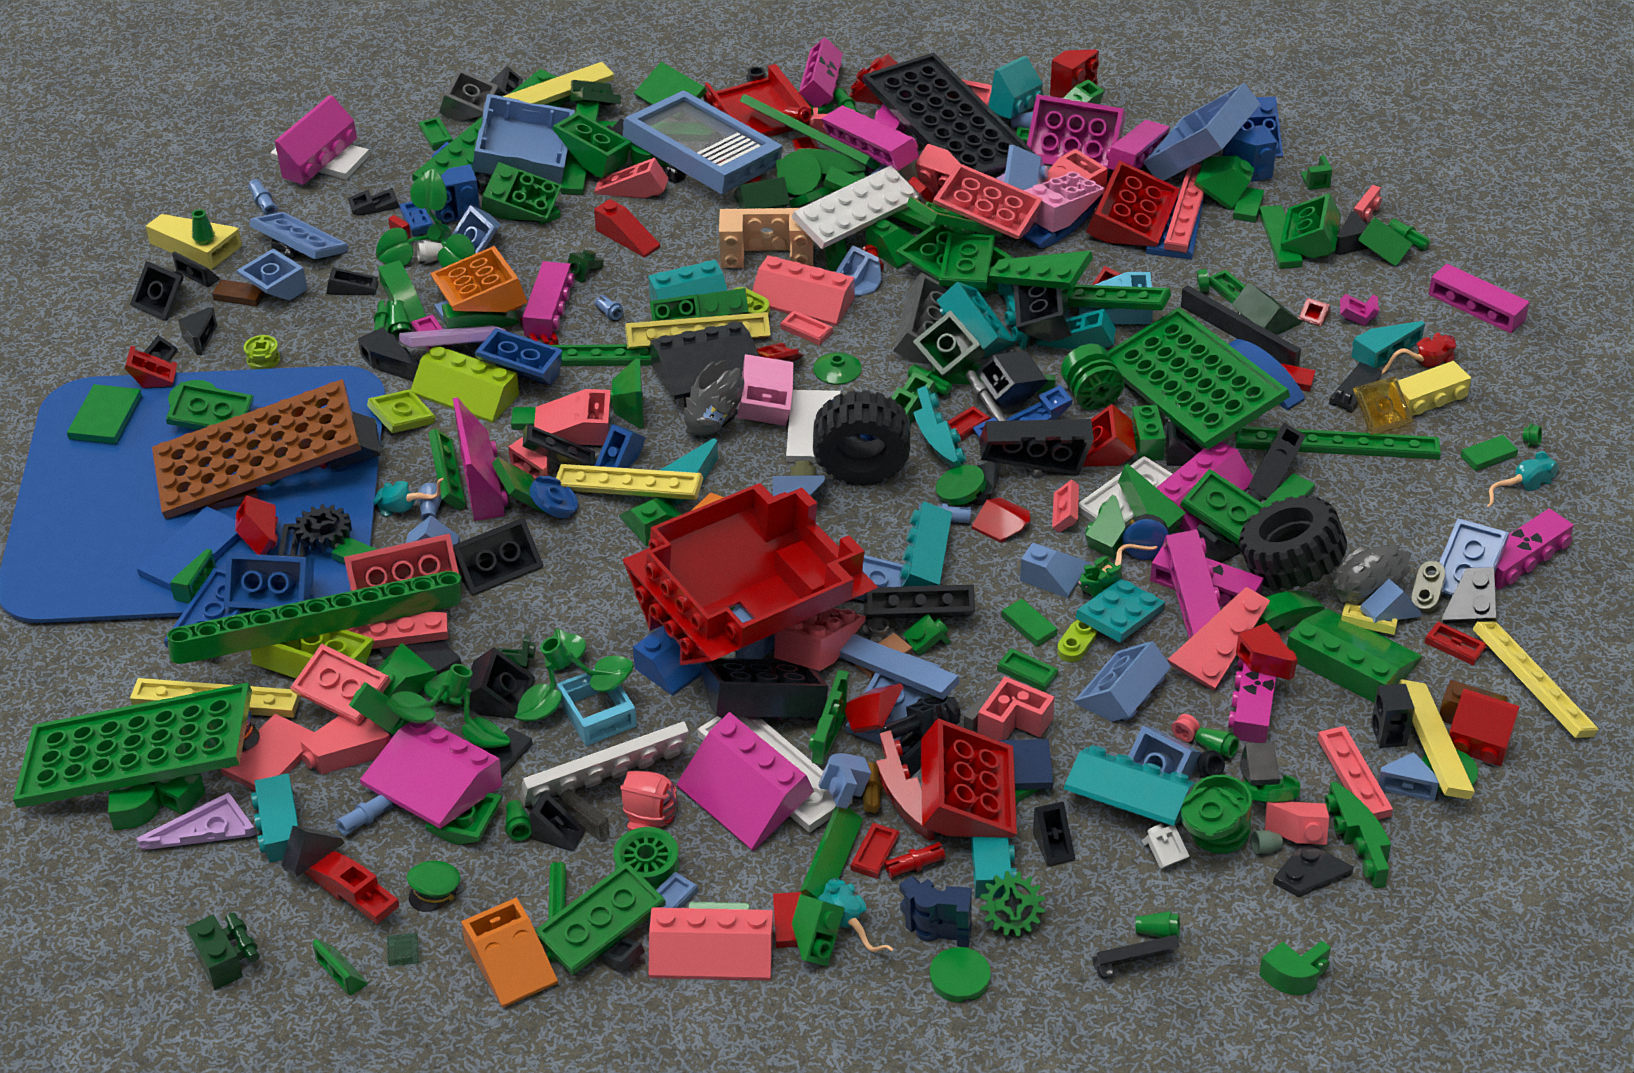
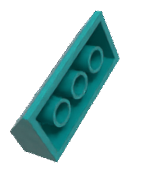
M1090 745L1089 748L1086 747L1079 752L1065 782L1064 790L1172 826L1182 819L1181 809L1183 801L1191 793L1196 783L1188 780L1189 777L1179 772L1168 774L1160 771L1161 767L1151 763H1144V765L1134 763V759L1130 756L1123 754L1113 756L1107 754L1106 749L1099 746Z

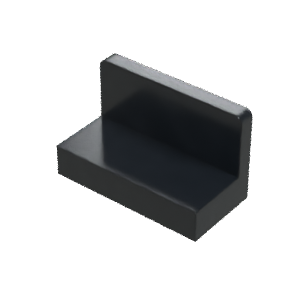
M506 66L491 80V83L498 85L494 95L505 96L510 94L523 83V78Z

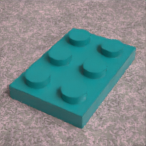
M1120 579L1077 609L1075 618L1112 639L1122 642L1164 610L1165 601L1157 598L1152 593L1136 587L1129 581Z

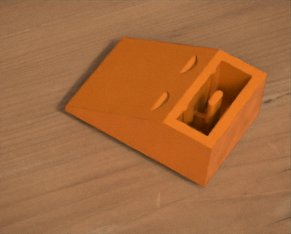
M517 897L461 921L465 945L502 1008L558 984L556 975L535 929Z

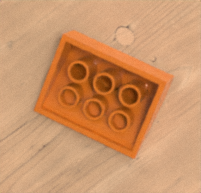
M495 246L430 273L453 311L507 312L518 310L523 304L528 303L518 277Z

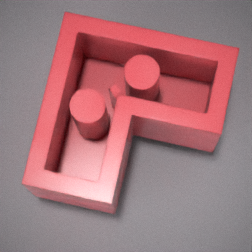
M1004 677L978 712L977 733L995 740H1006L1016 727L1041 737L1053 720L1055 697Z

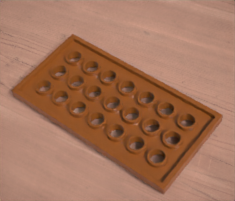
M341 379L328 383L322 387L305 391L291 398L280 400L277 403L257 408L246 414L232 417L229 420L209 425L198 431L187 433L181 437L152 446L161 511L165 519L361 450L344 380Z

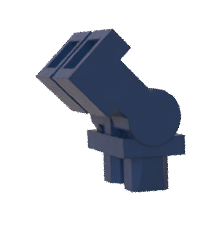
M914 876L899 884V891L905 897L900 903V911L905 915L906 928L910 932L915 931L917 937L926 942L934 941L938 938L957 940V947L969 948L972 928V888L946 886L945 891L934 888V884L929 879L920 883Z

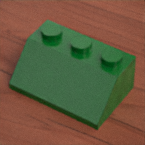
M1330 193L1287 209L1280 243L1282 248L1313 259L1320 256H1328L1335 251L1341 213Z

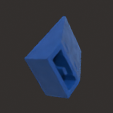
M1276 96L1256 97L1260 105L1237 132L1267 127L1277 141L1275 157H1283Z

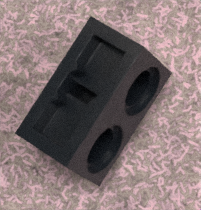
M1406 683L1382 685L1377 688L1371 726L1379 748L1407 746L1415 707Z

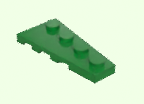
M909 197L906 204L927 218V223L935 227H940L942 224L954 231L961 228L962 231L969 234L978 232V234L1002 237L1003 234L931 202L923 204L917 198Z
M1091 251L1000 259L988 276L991 283L1073 290L1092 261L1093 255Z

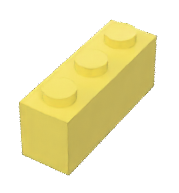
M1451 361L1393 382L1389 401L1406 418L1416 414L1419 415L1427 410L1441 407L1449 402L1461 400L1468 396L1471 377L1457 363Z

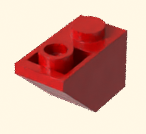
M246 495L236 512L235 531L257 555H266L269 549H274L278 539V535L275 534V528L278 523V517L275 516L276 505Z
M1267 623L1238 633L1236 654L1250 671L1287 680L1294 679L1297 657L1282 642L1280 635L1274 632Z

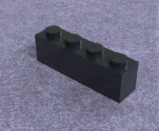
M974 585L878 587L863 594L865 620L874 617H883L885 619L923 618L926 614H929L931 617L971 616L975 612Z

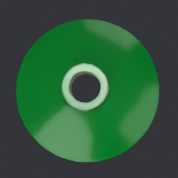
M843 352L825 354L819 357L813 366L815 376L820 381L832 385L850 383L856 380L862 371L860 361L853 355Z

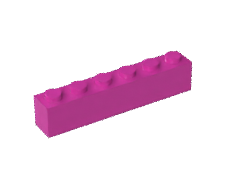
M842 105L821 118L828 136L887 166H892L897 171L919 158L918 145L913 137L890 128L888 125H884L866 115H862L853 109Z

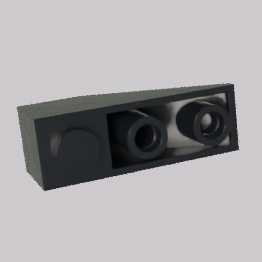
M382 327L358 338L360 355L373 369L414 381L420 362L409 354L405 346L402 347L393 334L390 335Z
M1283 423L1271 440L1247 490L1256 489L1262 494L1263 499L1267 500L1276 491L1306 435Z

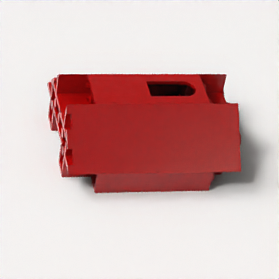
M758 483L651 527L649 548L622 560L649 630L652 631L664 626L667 634L673 637L681 647L680 665L716 660L878 588L863 572L865 551L850 535L840 538L838 546L816 524L817 502L802 487L789 493L783 492L773 496L761 483ZM740 604L753 619L742 623L730 608Z

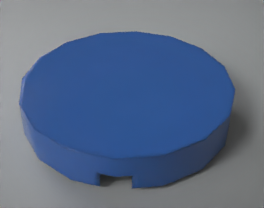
M550 476L537 477L529 488L530 496L535 504L551 516L558 518L571 517L578 507V500L572 489L568 486L566 488L561 486V481L557 478Z

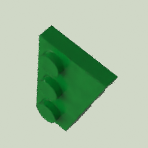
M838 670L822 717L819 719L816 733L810 737L809 751H812V763L824 764L846 719L845 708L848 699L849 672Z

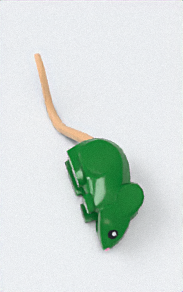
M1125 544L1118 549L1115 564L1110 562L1108 556H1104L1094 561L1095 566L1085 565V572L1081 574L1079 579L1081 590L1090 593L1093 598L1121 579L1122 552L1125 549L1155 550L1157 546L1147 547Z

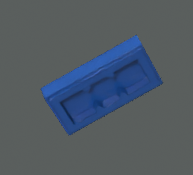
M412 201L399 205L405 222L410 225L412 236L427 233L428 228L433 225V222L427 214L426 208H417Z

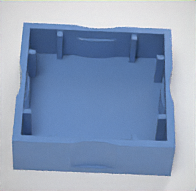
M1245 83L1241 84L1214 101L1182 117L1143 163L1154 177L1164 181L1225 147L1260 105L1259 101Z
M487 94L482 124L474 151L473 171L493 175L498 162L561 184L568 148L552 128L553 125L574 114L575 110L544 104H531L518 99Z

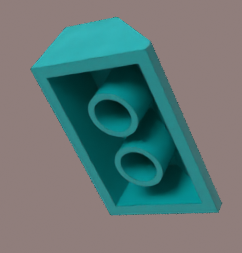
M1020 57L994 70L988 107L995 114L1011 119L1033 108L1036 95H1043V83L1028 57Z
M716 260L683 266L678 269L648 276L651 301L727 291L723 272Z
M957 282L936 300L941 306L939 310L943 316L951 310L981 344L985 353L983 358H987L1016 343L977 288Z

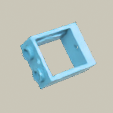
M587 673L557 683V690L562 694L560 705L585 746L637 727L635 707L621 685L607 692L616 705L615 707L582 718L573 702L600 693L593 690L590 686L592 676Z

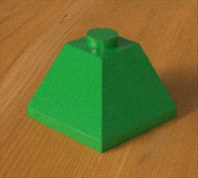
M1238 156L1207 157L1202 160L1194 186L1231 210L1251 181L1254 168L1249 162L1242 160Z
M885 218L866 227V245L877 247L879 251L878 256L896 269L910 263L897 255L896 250L915 238L914 235Z
M635 359L612 379L610 404H613L615 415L637 428H644L640 359Z
M655 497L619 514V517L643 544L648 546L651 527L682 514L667 498Z
M403 643L375 669L388 675L391 679V682L383 692L388 697L403 691L418 694L425 687L426 683L437 674L436 670Z

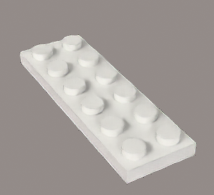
M889 166L794 211L791 218L823 249L876 223L878 220H882L907 208L906 204L909 197L917 198L919 201L921 195L892 166Z
M717 716L698 728V737L704 740L708 732L722 718ZM735 716L807 775L814 792L790 817L809 833L829 820L836 805L829 790L820 789L818 786L823 770L812 763L810 759L762 719L751 720L745 716ZM853 796L850 800L849 805L853 803Z
M683 721L523 778L520 794L524 807L531 804L534 807L540 795L545 791L551 797L556 795L566 797L574 793L576 788L584 785L586 788L594 787L602 782L601 779L606 777L619 778L627 774L631 768L637 766L639 769L647 768L654 764L656 759L662 757L666 760L672 759L683 750L689 732L687 726Z

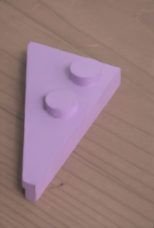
M227 793L136 839L140 849L147 850L250 837L256 833L254 826L230 793Z

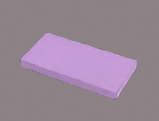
M494 325L407 332L399 333V339L401 343L411 348L484 342L495 328L504 329Z

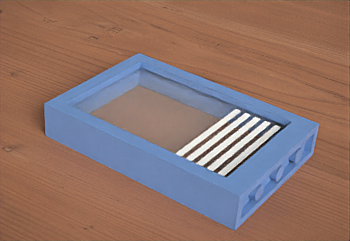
M684 90L625 117L623 123V137L720 194H724L776 167V160L781 159L783 145Z

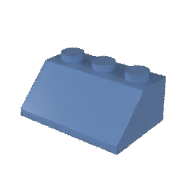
M1153 641L1117 651L1074 702L1076 705L1111 722L1120 719L1124 721L1129 720L1137 713L1136 708L1151 696V690L1164 681V675L1171 668V665Z

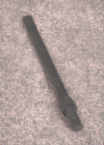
M973 370L969 371L966 377L973 386L972 390L976 397L983 401L992 416L998 421H1008L991 397L990 391L984 382H981ZM1028 468L1034 478H1039L1043 475L1042 470Z

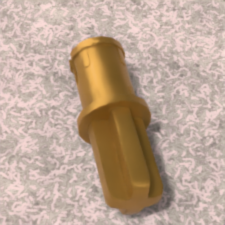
M869 762L867 764L871 775L863 791L864 810L877 813L881 806L880 794L883 791V786L878 775L877 764Z

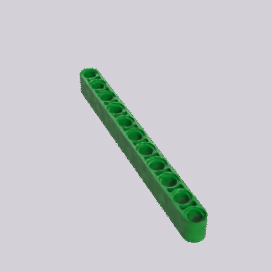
M444 571L176 627L167 633L169 658L173 663L186 664L453 607L462 600L461 576L454 571Z

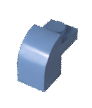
M844 753L834 754L830 756L818 786L820 789L829 790L836 807L847 809L853 795L862 796L871 771L864 757Z

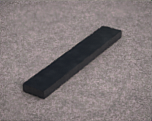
M1188 285L1182 289L1180 307L1236 339L1244 340L1260 347L1279 363L1299 367L1301 355L1299 347Z

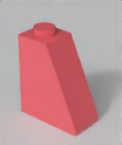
M339 715L301 741L303 750L301 757L310 769L314 767L321 774L333 772L375 760L391 740L390 734L367 717L358 725Z

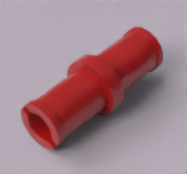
M936 842V844L919 850L913 848L908 850V853L885 860L886 872H890L888 874L889 878L893 879L896 876L913 870L919 872L922 871L924 866L945 860L944 849L940 848L942 847L941 843Z

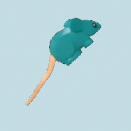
M1545 451L1537 452L1535 459L1522 461L1517 466L1515 477L1499 481L1490 487V503L1487 507H1490L1494 502V489L1496 487L1514 485L1520 482L1524 485L1526 491H1532L1540 488L1541 483L1551 484V479L1555 478L1559 471V464L1550 458Z
M443 478L437 481V492L433 495L411 493L408 490L409 483L405 481H396L394 486L386 482L384 487L380 488L376 493L372 503L380 508V513L384 517L391 516L393 512H406L414 505L416 499L431 500L438 498L441 495L440 485Z
M837 878L829 880L825 885L824 892L818 899L845 907L839 927H853L863 945L873 953L885 949L893 951V948L888 945L873 947L868 942L865 931L858 921L861 913L867 911V907L860 895H854V884L850 883L847 885L845 881Z

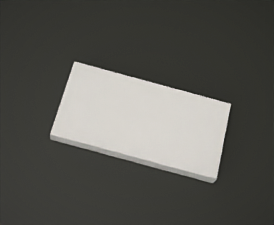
M350 144L319 172L347 180L370 156L369 149ZM275 148L270 153L271 159L279 161Z
M792 391L786 462L811 461L812 463H817L813 454L814 420L818 410L821 407L823 408V404L829 399L832 400L836 395L841 394V391Z
M1145 456L1131 465L1132 468L1155 487L1172 475V473ZM1121 473L1078 503V512L1094 522L1102 503L1107 502L1111 495H1115L1125 526L1127 527L1131 519H1135V516L1118 483Z

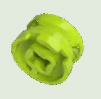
M258 335L250 338L244 344L247 365L250 368L271 369L279 363L280 353L278 352L277 340L274 337Z

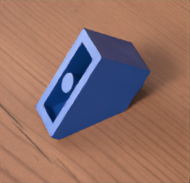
M612 424L595 466L628 468L638 459L647 437L628 428Z

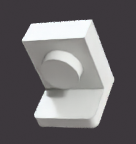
M1163 824L1154 826L1147 830L1149 835L1142 840L1144 846L1149 844L1160 869L1189 857L1175 825L1166 828Z

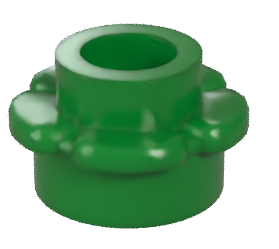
M1530 423L1523 430V442H1527L1530 448L1531 445L1539 446L1542 440V427Z

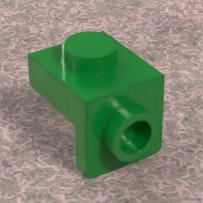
M926 614L903 633L919 656L940 639L947 645L951 643V640L946 635L949 631L947 626L941 619L935 621L929 614Z

